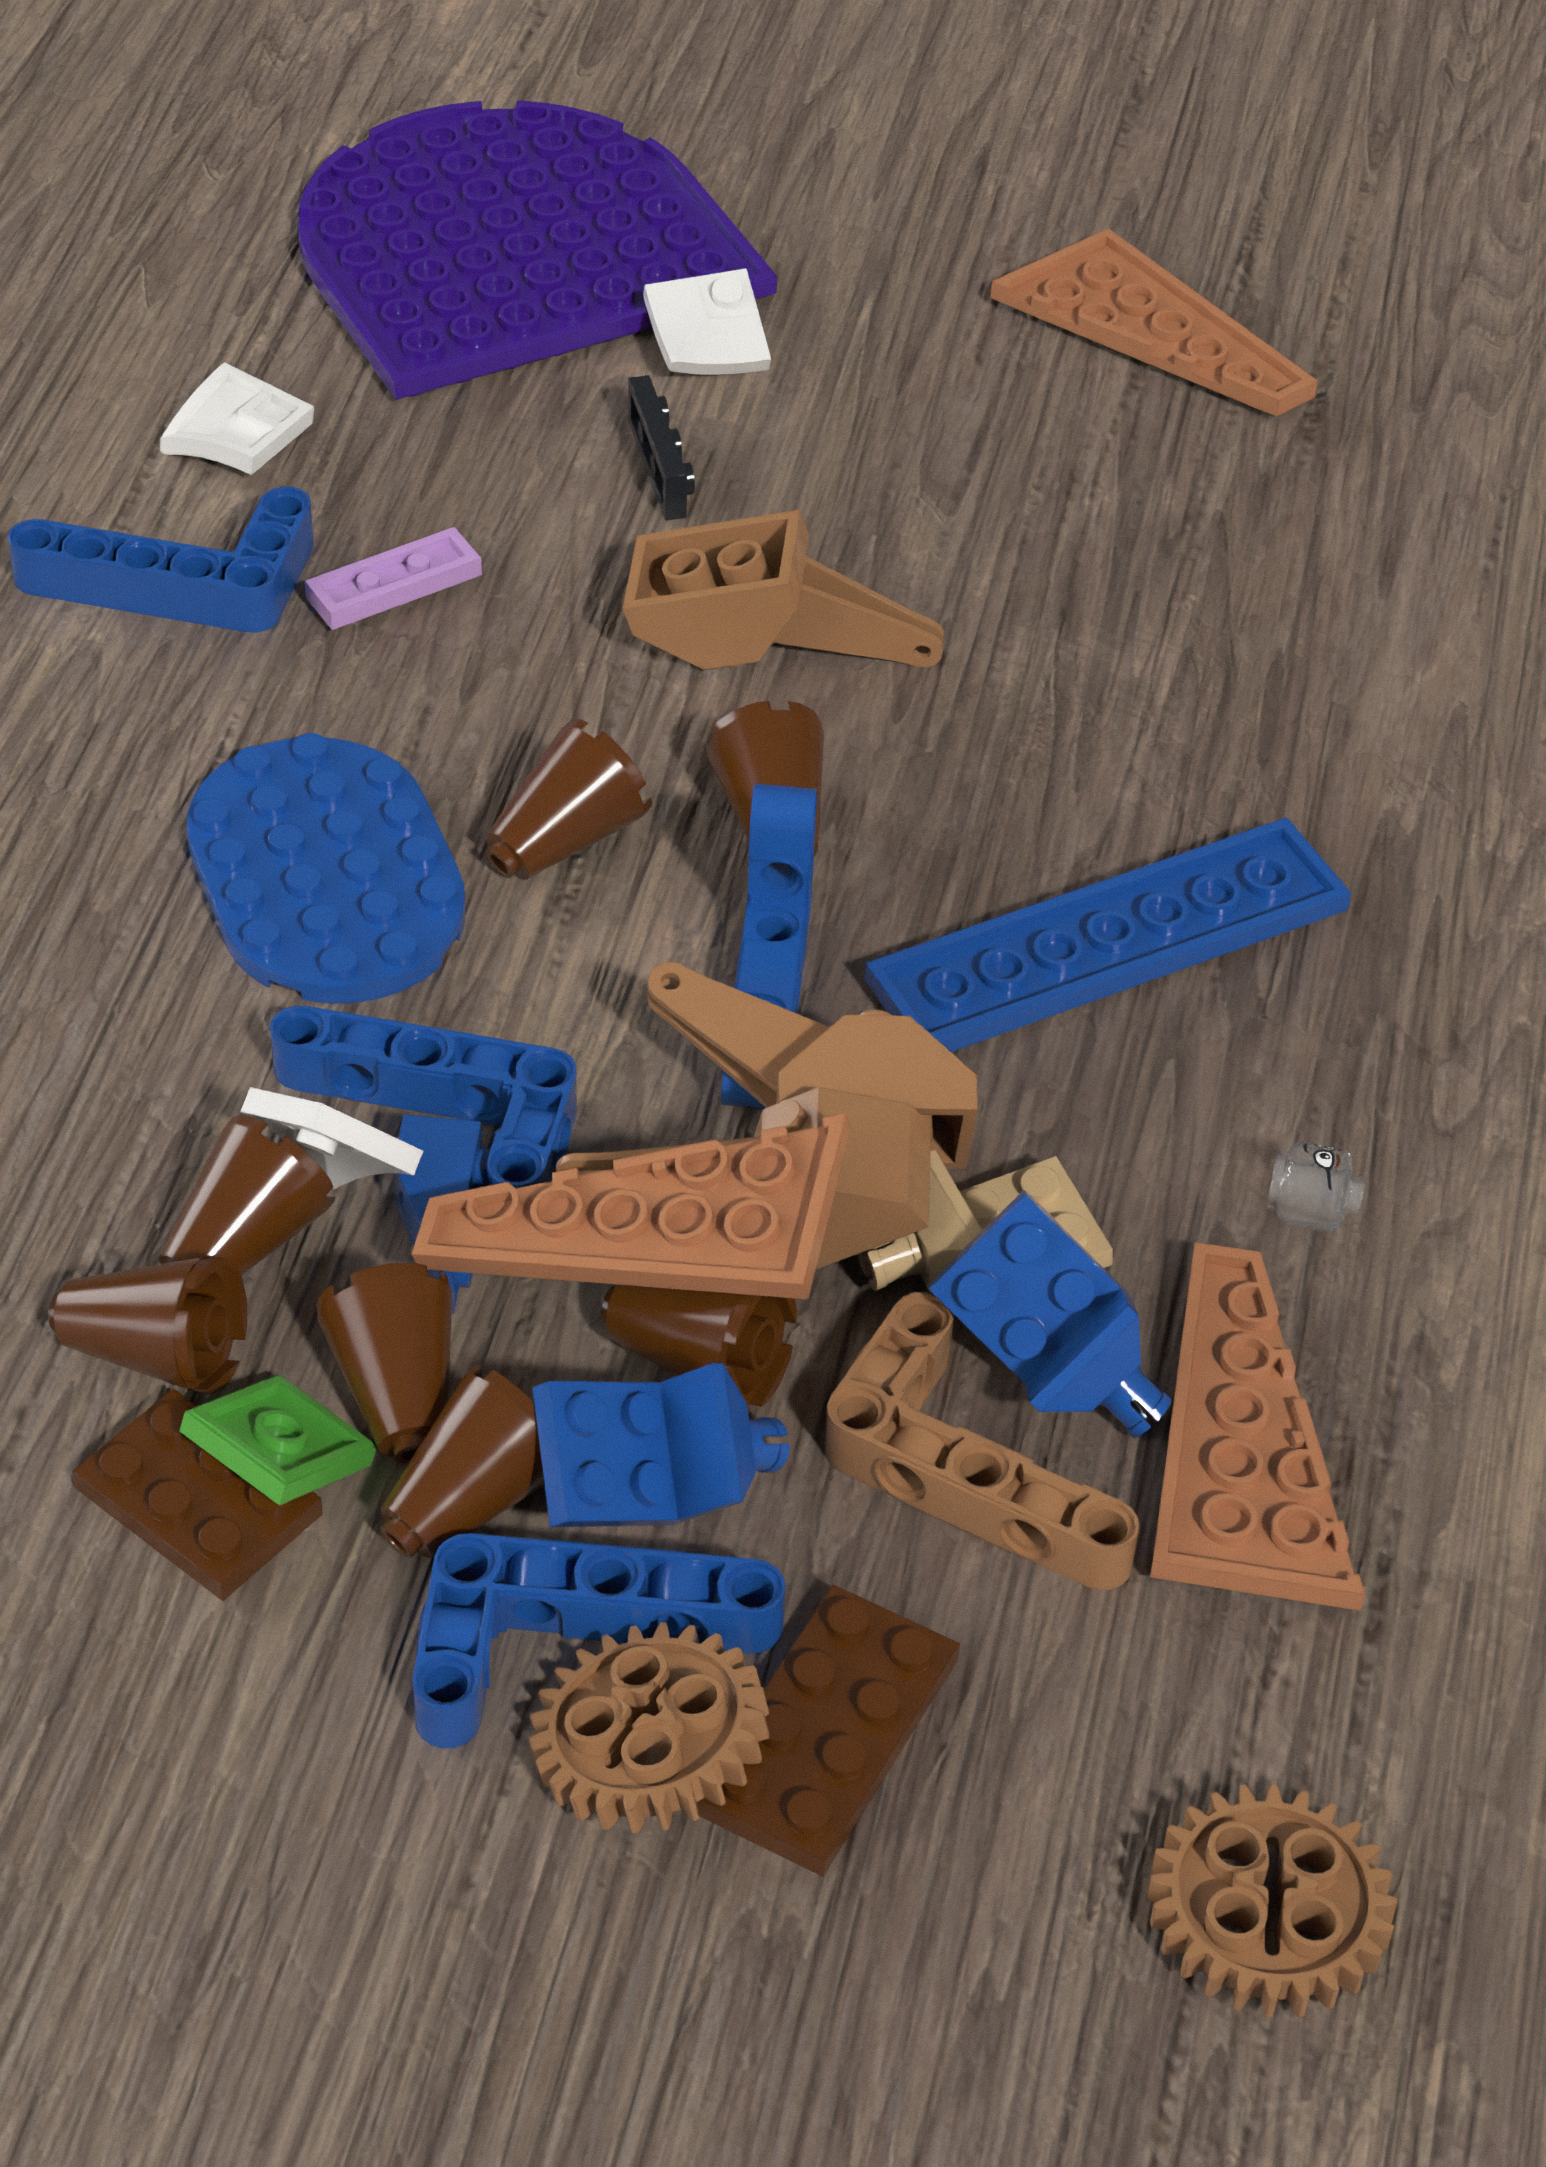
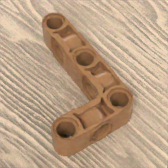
M914 1292L903 1296L894 1305L870 1341L859 1351L851 1368L830 1396L827 1404L824 1445L825 1456L829 1463L840 1472L879 1489L906 1504L1086 1587L1096 1590H1112L1122 1586L1129 1579L1133 1568L1139 1532L1138 1516L1129 1505L1088 1486L1086 1483H1083L1081 1486L1035 1465L1033 1459L964 1427L958 1426V1428H955L920 1412L926 1398L948 1366L953 1313L934 1294Z

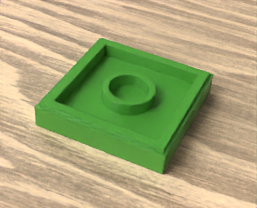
M281 1375L273 1376L185 1411L179 1432L279 1506L371 1466L377 1446L371 1440Z

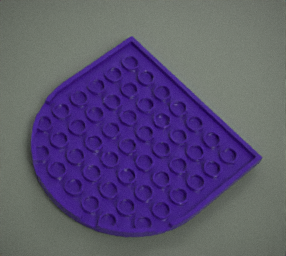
M481 101L438 106L397 117L369 129V139L357 144L353 148L345 145L338 148L312 175L299 203L298 237L300 254L305 269L395 400L408 396H417L423 392L443 386L467 382L472 378L493 372L513 369L522 364L551 356L563 355L568 351L597 343L609 342L618 337L653 329L643 297L646 284L746 268L755 299L777 293V275L687 167L672 152L651 137L641 141L623 132L622 122L597 113L568 106L517 101L514 109L482 110Z

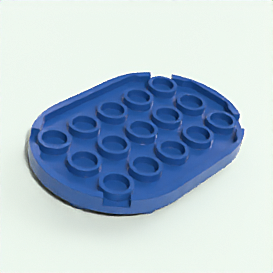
M307 733L297 738L241 749L235 757L214 770L196 791L187 814L189 852L194 868L231 956L248 975L269 988L275 982L301 991L302 1000L321 1003H355L379 999L408 989L434 973L442 965V955L449 949L455 939L460 940L464 929L466 910L465 890L460 871L417 781L398 761L384 753L359 743L335 738H324L319 734Z

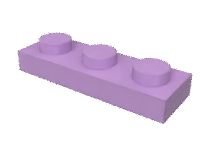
M452 527L305 580L306 599L331 630L481 576V557L459 531Z

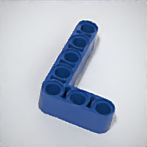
M282 486L266 492L260 499L234 552L43 519L25 520L14 525L8 534L14 582L19 590L35 596L242 632L257 633L266 631L274 627L279 621L313 550L311 500L306 492L295 487Z

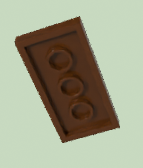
M833 1584L764 1689L769 1709V1715L765 1716L770 1735L769 1739L758 1742L762 1755L761 1763L743 1764L747 1778L745 1786H737L726 1782L721 1785L726 1801L724 1805L719 1806L706 1798L698 1801L699 1816L824 1877L958 1661L960 1643Z

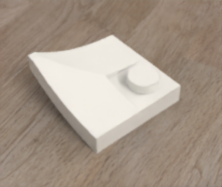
M746 268L646 284L644 286L643 297L648 315L669 371L688 374L721 375L769 370L771 356Z
M224 362L196 389L176 414L160 438V452L165 455L202 457L229 465L252 475L313 423L314 406Z
M250 1087L240 1111L267 1123L266 1127L274 1131L282 1139L287 1136L296 1142L327 1174L334 1186L332 1188L334 1190L351 1181L370 1175L401 1173L414 1176L423 1153L421 1149L319 1102Z

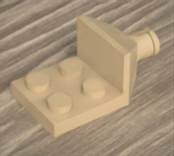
M936 1150L930 1151L929 1227L857 1255L862 1271L866 1278L870 1277L869 1285L875 1291L886 1287L887 1284L919 1274L928 1287V1283L1023 1190L1029 1193L1103 1268L1113 1265V1248L1056 1156L959 1191Z

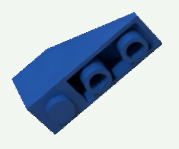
M403 1114L398 1139L423 1150L414 1176L394 1173L396 1208L413 1246L429 1198L488 1186L487 1159L490 1149L482 1148L481 1121ZM428 1270V1275L439 1280L440 1271ZM441 1271L447 1275L452 1291V1314H454L459 1287L470 1288L473 1273Z

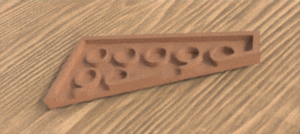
M1109 228L992 281L990 298L1273 416L1277 417L1315 398L1318 380Z
M846 1113L823 1117V1126L788 1133L786 1125L761 1130V1139L726 1146L715 1139L613 1160L614 1169L580 1175L577 1168L553 1172L552 1181L515 1189L509 1182L431 1197L428 1200L412 1256L416 1263L426 1265L427 1270L809 1299L851 1127Z
M1195 1242L1150 1578L1362 1611L1365 1598L1364 1588L1360 1575L1354 1574L1347 1551L1349 1539L1343 1521H1338L1329 1492L1331 1480L1306 1399L1300 1397L1294 1377L1296 1366L1291 1350L1285 1348L1278 1325L1279 1311L1261 1252Z

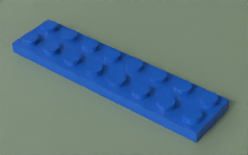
M1286 817L872 960L865 965V982L888 1013L896 1016H911L950 1052L1347 911L1351 892Z

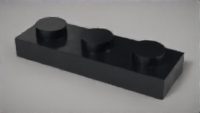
M650 375L628 378V422L664 519L668 521L687 518V495L695 493L694 473L689 461L682 462V444L678 429L669 428L670 419L666 397L664 395L657 396Z

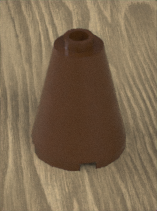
M763 701L731 711L719 719L711 728L713 738L710 742L706 741V751L708 759L748 839L750 836L751 805L755 783L817 788L815 857L818 852L824 730L821 720L814 710L801 703L788 701L790 710H771L769 701Z
M582 719L570 720L560 729L486 834V840L490 847L486 850V855L494 868L503 876L511 878L515 875L520 879L526 880L636 822L649 811L652 806L651 797L642 802L639 790L646 785L641 772L623 749L606 733L602 731L593 738L582 731L588 724V722Z
M243 1114L234 1116L222 1130L158 1257L160 1264L206 1256L224 1257L229 1260L224 1264L225 1267L238 1269L242 1276L324 1214L335 1202V1196H326L334 1186L319 1164L289 1137L285 1136L277 1145L261 1134L268 1125L267 1123Z
M206 1256L69 1280L51 1300L49 1324L51 1329L56 1332L59 1342L65 1347L196 1393L213 1394L226 1387L238 1367L239 1361L228 1359L233 1339L245 1340L247 1297L243 1278L238 1269L226 1268L224 1264L229 1260L224 1257Z
M389 1263L362 1269L350 1274L352 1286L334 1295L333 1285H330L320 1295L316 1303L318 1323L378 1450L385 1456L394 1457L399 1463L409 1464L448 1402L453 1295L448 1277L441 1271L438 1280L429 1277L426 1265L418 1263Z
M615 1285L608 1290L604 1297L601 1316L604 1324H606L607 1333L612 1340L675 1376L711 1363H723L745 1399L748 1411H750L748 1405L752 1404L762 1407L769 1402L781 1384L793 1350V1345L782 1343L785 1321L797 1324V1307L795 1298Z
M475 1365L463 1377L380 1508L383 1517L387 1521L381 1527V1531L400 1553L411 1558L418 1552L426 1558H431L436 1554L438 1547L448 1538L458 1534L471 1533L545 1486L534 1402L520 1388L494 1370H491L482 1378L481 1366Z

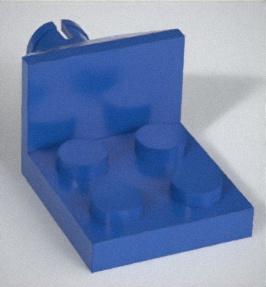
M1025 1190L928 1283L929 1290L1025 1383L1029 1401L1039 1412H1092L1100 1405L1108 1409L1125 1426V1430L1133 1438H1136L1150 1429L1151 1425L1145 1420L1147 1415L1132 1400L1138 1401L1157 1421L1170 1406L1172 1399L1163 1390L1160 1391L1140 1371L1139 1315L1129 1292Z
M711 1363L660 1383L547 1381L532 1387L550 1527L661 1526L681 1523L742 1503L756 1471L761 1473L777 1472L784 1466L789 1455V1443L766 1444L763 1441V1437L787 1436L788 1433L784 1424L774 1417L749 1419L747 1403L723 1363Z

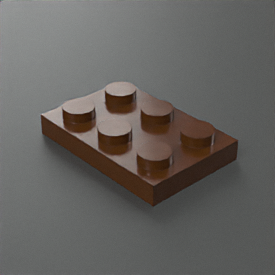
M173 1388L72 1471L75 1489L212 1594L224 1601L323 1515L322 1500L320 1496L312 1491L279 1506L179 1432L185 1411L195 1408L197 1405Z

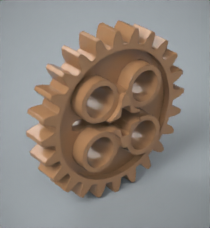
M661 1622L653 1638L643 1639L637 1625L631 1626L628 1633V1642L618 1645L608 1634L603 1635L602 1647L604 1652L595 1656L589 1651L581 1648L578 1649L576 1655L580 1668L574 1671L568 1668L557 1667L554 1673L559 1689H541L538 1693L544 1710L531 1713L530 1719L535 1735L529 1737V1741L544 1787H551L558 1806L571 1802L576 1819L579 1821H583L597 1811L602 1830L607 1831L617 1822L620 1816L628 1818L632 1833H639L646 1817L656 1816L663 1831L669 1830L672 1822V1812L682 1809L687 1817L696 1821L699 1819L698 1801L706 1798L719 1806L724 1805L726 1801L721 1785L724 1782L737 1786H745L747 1784L743 1764L761 1763L762 1755L758 1742L769 1739L770 1735L765 1716L769 1715V1709L764 1689L760 1685L756 1667L754 1665L746 1666L742 1650L739 1647L725 1652L722 1637L718 1633L708 1637L700 1644L694 1625H689L678 1638H671L667 1623Z
M1271 1784L1267 1792L1266 1801H1256L1247 1785H1240L1237 1802L1232 1806L1219 1793H1211L1207 1814L1191 1805L1187 1807L1183 1827L1169 1825L1164 1847L1157 1848L1151 1871L1154 1875H1151L1147 1899L1155 1902L1150 1920L1151 1928L1166 1929L1164 1931L1161 1951L1164 1955L1185 1952L1179 1975L1185 1979L1201 1971L1206 1973L1208 1979L1204 1995L1208 1998L1217 1994L1224 1986L1233 1989V2007L1237 2011L1242 2010L1250 1996L1261 1998L1264 2014L1270 2018L1274 2015L1278 1999H1288L1298 2017L1305 2016L1310 1995H1314L1327 2009L1334 2008L1339 1986L1354 1995L1357 1994L1361 1987L1364 1972L1376 1974L1383 1954L1382 1950H1388L1394 1925L1391 1922L1396 1910L1397 1898L1388 1895L1393 1878L1392 1870L1376 1868L1381 1847L1379 1844H1367L1357 1847L1362 1824L1359 1821H1355L1341 1828L1333 1824L1337 1809L1336 1804H1328L1318 1814L1308 1810V1791L1302 1790L1295 1798L1293 1804L1282 1802L1278 1785ZM1267 1844L1276 1845L1279 1851L1275 1891V1907L1279 1911V1916L1275 1928L1277 1955L1274 1956L1267 1954L1265 1951V1925L1268 1916L1269 1896L1268 1889L1264 1886L1269 1866ZM1222 1859L1239 1860L1247 1866H1233ZM1297 1866H1310L1321 1873L1305 1872ZM1233 1924L1244 1929L1246 1933L1230 1932L1220 1925ZM1297 1932H1312L1323 1940L1306 1939Z

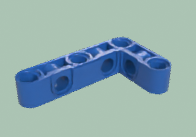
M755 783L750 817L747 905L735 989L798 1014L811 911L817 788ZM723 1071L722 1105L758 1109L766 1108Z
M310 1006L285 1008L277 1013L271 1021L270 1035L274 1074L277 1081L284 1087L308 1093L502 1126L501 1130L497 1129L493 1133L494 1141L487 1159L488 1186L509 1182L516 1189L552 1181V1173L556 1170L557 1161L567 1155L570 1135L577 1117V1069L574 1059L565 1051L551 1047Z
M472 1533L458 1534L448 1538L438 1547L435 1554L427 1601L422 1608L417 1656L413 1673L416 1729L421 1738L427 1743L443 1749L457 1748L464 1745L477 1734L482 1719L486 1688L490 1689L489 1657L491 1639L498 1638L499 1632H507V1629L561 1633L563 1638L602 1641V1636L608 1634L617 1643H627L631 1626L637 1625L643 1639L653 1638L659 1624L666 1622L671 1638H678L689 1625H694L700 1644L708 1637L718 1633L722 1637L725 1651L739 1647L742 1653L764 1652L772 1648L780 1640L783 1632L786 1591L784 1577L779 1569L769 1562L750 1558ZM442 1699H455L452 1702H439Z

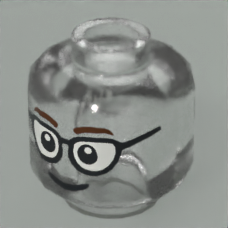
M1297 1142L1290 1147L1287 1155L1277 1153L1267 1204L1277 1206L1276 1213L1278 1219L1286 1225L1334 1233L1343 1225L1346 1213L1359 1216L1366 1177L1354 1175L1355 1161L1350 1152L1307 1142Z

